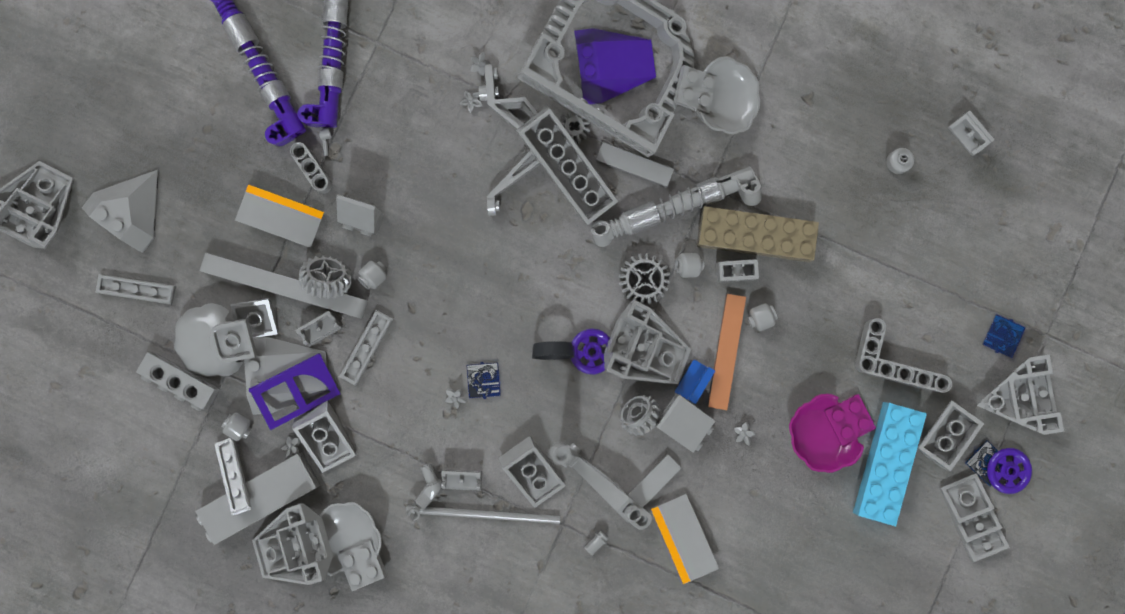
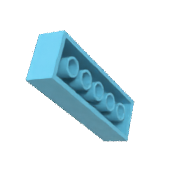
M883 402L854 506V514L896 527L927 413Z

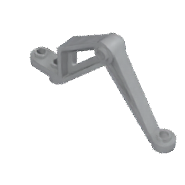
M485 64L486 85L479 86L480 101H487L492 111L517 130L524 123L508 111L509 109L522 108L530 119L538 112L526 97L496 99L499 98V87L495 86V79H498L497 67L493 68V64ZM531 150L487 196L489 216H496L497 212L500 211V202L496 200V197L540 165Z
M558 442L550 448L549 457L554 463L563 465L565 468L567 466L573 467L618 514L634 527L643 530L650 525L651 515L629 497L613 480L579 454L581 450L574 443L569 445L568 443Z

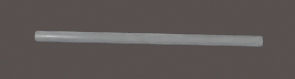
M407 505L406 512L408 509H413L414 507L411 505ZM426 507L423 511H419L420 514L560 524V516L439 507Z

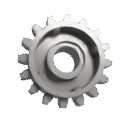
M646 395L630 399L622 409L621 426L630 435L633 433L637 436L638 434L643 435L650 432L657 425L660 418L659 412L661 410L658 407L659 404L651 396L647 397Z

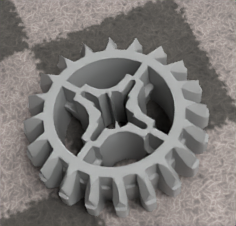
M646 253L645 259H642V255L638 254L637 261L632 256V264L629 261H625L628 269L621 267L620 270L625 272V275H619L620 279H624V281L619 282V286H626V288L622 289V293L629 291V294L626 296L627 299L633 295V300L637 301L639 298L640 303L644 304V299H647V304L650 305L651 298L655 302L659 301L656 296L657 294L660 297H664V293L661 290L668 291L669 288L664 286V283L670 284V280L665 279V277L670 276V273L663 272V270L668 268L667 265L662 268L659 266L663 262L662 259L656 263L654 262L656 256L653 255L652 259L649 260V253ZM649 264L652 267L648 271L643 272L635 266ZM656 270L660 276L659 287L652 281V275ZM630 271L637 278V283L633 288H631L629 283ZM649 272H651V274L648 276L649 278L647 279L649 283L646 284L645 282L644 284L642 283L640 286H638L642 279L640 275L643 274V276H645V274L647 275ZM644 286L654 291L648 295L637 293Z
M322 255L321 258L315 256L314 259H308L299 270V284H301V288L306 291V294H312V297L318 296L320 299L324 297L329 300L330 297L336 299L337 296H343V293H347L352 282L349 266L345 265L344 261L339 262L338 258L332 259L331 256L326 258Z

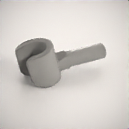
M326 128L319 132L324 156H328L327 139L332 138L330 129Z

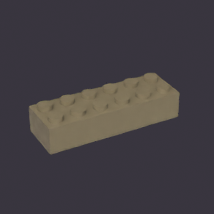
M704 206L701 210L697 247L811 262L815 258L819 222Z

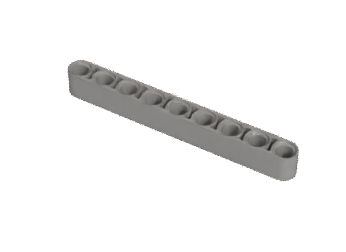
M208 253L204 254L199 270L363 319L368 302L367 300L344 293L343 296H337L336 299L330 297L329 300L324 297L321 299L318 296L312 297V294H306V291L301 288L299 280Z

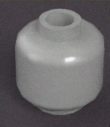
M906 148L895 149L887 157V167L895 174H903L913 167L914 155Z
M681 253L675 259V271L683 278L698 277L701 270H704V260L700 258L698 253Z
M369 261L358 272L359 282L366 289H376L387 278L385 273L386 267L379 261L377 263Z
M764 303L750 309V317H747L751 328L755 327L758 331H763L773 327L778 317L773 306Z
M239 413L228 414L221 425L223 434L235 441H239L242 437L246 439L252 430L249 428L250 420Z

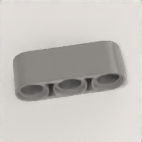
M301 142L294 143L290 148L291 156L311 186L319 193H328L332 188L331 180L311 150ZM304 148V154L297 157V151ZM310 164H315L313 172L307 171V167ZM325 179V186L318 188V182Z

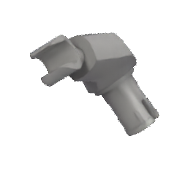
M432 463L420 467L426 481V486L413 502L412 506L414 508L408 509L406 512L407 516L411 512H415V516L412 518L413 521L419 519V511H423L441 489L442 480L437 478Z

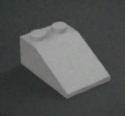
M337 195V222L342 224L343 229L353 231L355 228L361 230L360 234L371 237L372 234H378L384 213L375 206Z
M328 401L293 418L294 432L322 473L356 456V452L337 414Z
M530 436L499 457L502 469L534 508L566 486Z

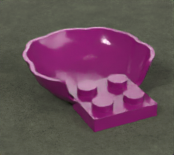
M820 394L815 396L810 402L800 406L789 423L792 447L796 455L811 470L833 473L843 467L855 464L862 456L864 445L858 442V438L876 429V426L859 394L840 403L838 402V396Z

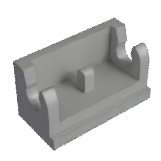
M971 111L963 114L948 127L972 156L979 153L995 140Z
M327 311L295 331L302 337L303 344L311 347L342 329L335 314L332 311Z
M442 470V489L481 491L482 471Z

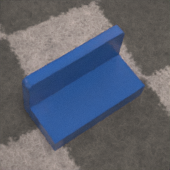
M693 360L675 389V393L696 404L715 370Z

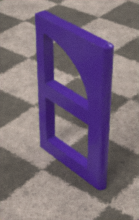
M320 353L249 388V392L269 430L340 394ZM298 375L315 377L328 388L330 393L306 404L293 377ZM285 382L299 409L275 421L261 393Z

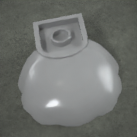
M727 56L715 59L704 71L683 65L680 69L673 103L696 111L701 121L709 128L734 135L748 130L760 109L759 81L748 66L736 62L733 58Z
M214 303L188 309L175 324L174 350L190 372L204 377L233 375L243 363L238 360L255 358L257 356L248 318L227 322L226 316L229 310Z
M355 502L336 503L325 508L319 516L323 520L333 554L327 575L333 576L344 571L351 591L387 577L388 575L379 555L382 547L381 535L376 528L371 514Z

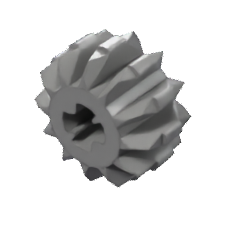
M569 112V119L563 116L562 121L564 123L561 124L573 140L576 139L577 143L580 144V137L586 140L587 135L585 133H590V129L587 128L590 122H583L585 120L583 117L579 118V115L576 113L575 117H573L572 113ZM571 125H578V131H571Z

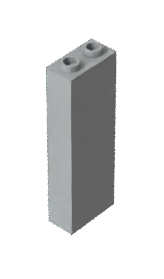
M301 452L246 482L252 509L235 516L231 515L227 495L225 494L195 511L197 513L196 518L199 524L204 526L208 541L216 545L314 490L320 484Z

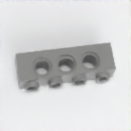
M147 352L136 373L141 375L140 378L142 380L158 384V389L174 393L176 399L190 402V406L198 411L209 409L220 390L155 352ZM160 368L164 371L162 378H159L157 374ZM177 377L181 382L178 388L174 385V380ZM192 387H195L197 389V395L195 397L191 395Z

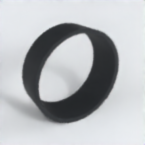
M562 341L533 344L532 358L539 360L574 358L573 345L570 342Z

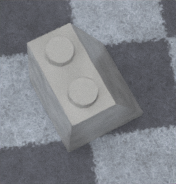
M675 394L660 415L655 427L694 453L695 450L699 451L703 446L704 441L702 440L705 435H710L714 430L715 425L713 424L715 420L682 396Z

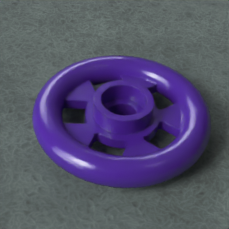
M586 329L578 333L572 340L574 358H571L574 366L585 374L594 375L604 372V353L602 354L600 345L605 344L607 347L610 337L598 329ZM589 337H597V343L589 342ZM580 342L585 344L583 351L577 350ZM590 348H593L595 350V353L593 355L589 354ZM583 356L589 361L586 365L580 361ZM601 358L603 363L596 366L594 361Z
M1004 448L997 451L989 460L987 476L991 485L996 490L1005 494H1014L1022 491L1029 484L1032 476V465L1029 458L1022 451L1015 448ZM1006 456H1013V462H1006ZM997 463L1002 464L1000 472L995 471ZM1019 463L1023 464L1024 470L1020 471ZM1010 468L1013 469L1012 474H1009ZM1019 476L1021 481L1015 485L1013 480ZM1001 477L1007 480L1005 485L999 482Z

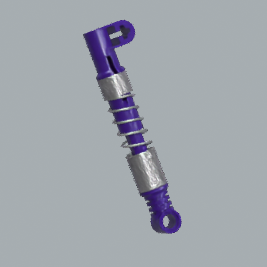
M210 0L220 14L222 26L237 52H240L239 56H247L248 59L245 60L244 64H248L250 68L249 73H253L255 77L253 81L258 82V89L261 90L262 97L270 110H274L279 121L266 129V140L276 146L288 144L304 134L306 129L290 102L291 97L283 82L277 79L278 73L273 72V65L268 63L269 57L263 54V47L257 46L259 40L243 12L237 9L234 1ZM256 47L262 49L261 54H259ZM282 127L284 128V130H285L287 136H285V135L282 134V133H284L283 130H282Z
M324 0L322 23L326 26L322 28L327 30V36L321 37L324 39L323 46H321L323 56H320L322 58V65L319 66L322 69L319 70L318 74L319 105H303L297 113L299 120L309 127H337L339 94L342 92L344 74L341 71V67L344 65L342 57L345 55L342 51L345 43L340 39L346 36V33L341 29L347 26L348 0ZM340 31L344 33V36L340 37ZM311 113L315 116H318V120L315 117L310 116Z

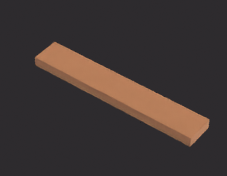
M726 294L714 365L715 373L712 377L708 407L728 409L746 297Z

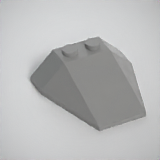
M39 161L0 188V231L33 248L46 249L58 232L74 179Z
M632 300L617 319L604 352L605 371L621 379L679 384L691 349L651 308L636 300Z
M270 337L253 338L257 356L244 359L246 394L252 414L257 415L261 414L249 392V388L318 353L321 354L327 367L326 351ZM308 375L293 377L304 400L328 390L315 377ZM285 382L261 393L270 413L296 404Z
M304 503L285 509L252 540L262 578L306 585L326 579L333 554L322 518Z

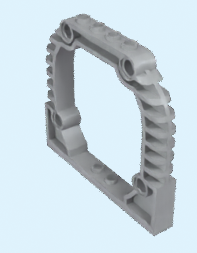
M559 0L517 78L645 156L649 157L655 154L675 115L674 111L677 104L673 103L681 66L687 65L694 68V52L690 45V39L685 32L687 28L685 20L677 15L676 11L663 6L659 0H596L604 5H614L617 3L657 28L660 40L671 47L673 64L670 75L656 102L644 107L639 113V118L629 120L622 125L605 115L603 110L590 106L585 99L577 98L559 87L562 77L558 62L565 54L564 48L560 44L578 8L581 4L590 1ZM672 25L676 27L677 31L673 30ZM549 51H553L556 54V58L552 57ZM648 111H651L653 113L654 118H651L649 116Z

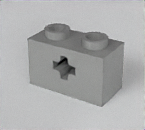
M758 259L725 261L716 264L717 283L759 279Z

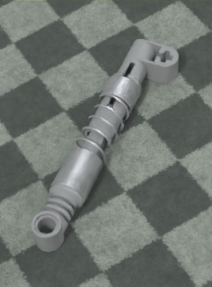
M750 166L721 178H710L698 183L695 188L689 189L688 187L687 191L682 193L678 191L679 194L674 196L669 194L670 200L664 203L660 198L661 204L655 205L653 201L648 202V204L646 203L623 212L618 217V220L617 218H614V221L609 220L610 223L603 220L594 222L591 226L594 243L599 247H605L612 242L614 236L618 238V235L623 236V233L625 235L636 234L657 224L659 225L661 222L664 223L667 215L674 219L675 214L684 215L685 211L692 212L693 208H702L703 204L705 206L723 200L726 195L737 191L745 204L749 206L757 205L762 199L761 184Z

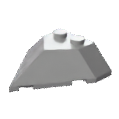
M159 170L93 192L82 209L90 218L118 239L144 253L155 238L154 220L156 219L157 177L159 178Z
M1050 354L1030 357L1025 360L976 405L1043 435L1064 432L1061 412H1058L1056 409L1050 374H1053Z

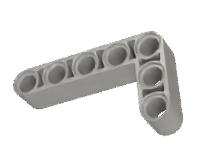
M879 318L870 319L865 323L855 361V367L859 372L934 392L945 393L951 389L952 381L946 375L880 359L886 324ZM874 322H876L879 326V329L876 333L873 332L871 328V325ZM869 341H872L874 343V349L872 351H869L867 349V343ZM865 359H867L870 363V366L867 370H865L862 366V362ZM883 364H886L888 367V372L885 375L881 372ZM902 369H905L907 373L905 379H902L900 377V371ZM921 374L925 376V382L923 384H921L918 380ZM939 379H942L944 382V386L941 389L937 385Z

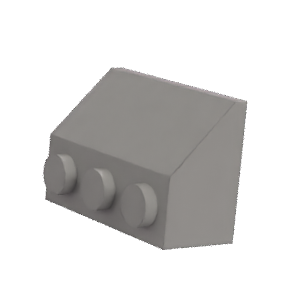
M950 401L918 449L942 469L952 471L984 423L955 402Z

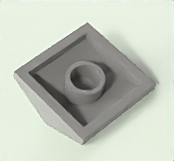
M269 298L230 305L234 321L248 318L253 338L278 334L276 315Z

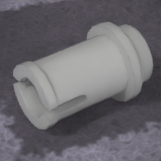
M602 531L596 532V536L584 546L586 551L592 556L603 544H607L609 538Z

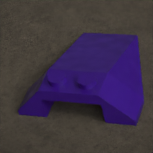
M594 28L574 31L582 98L589 105L604 103L656 78L651 40Z

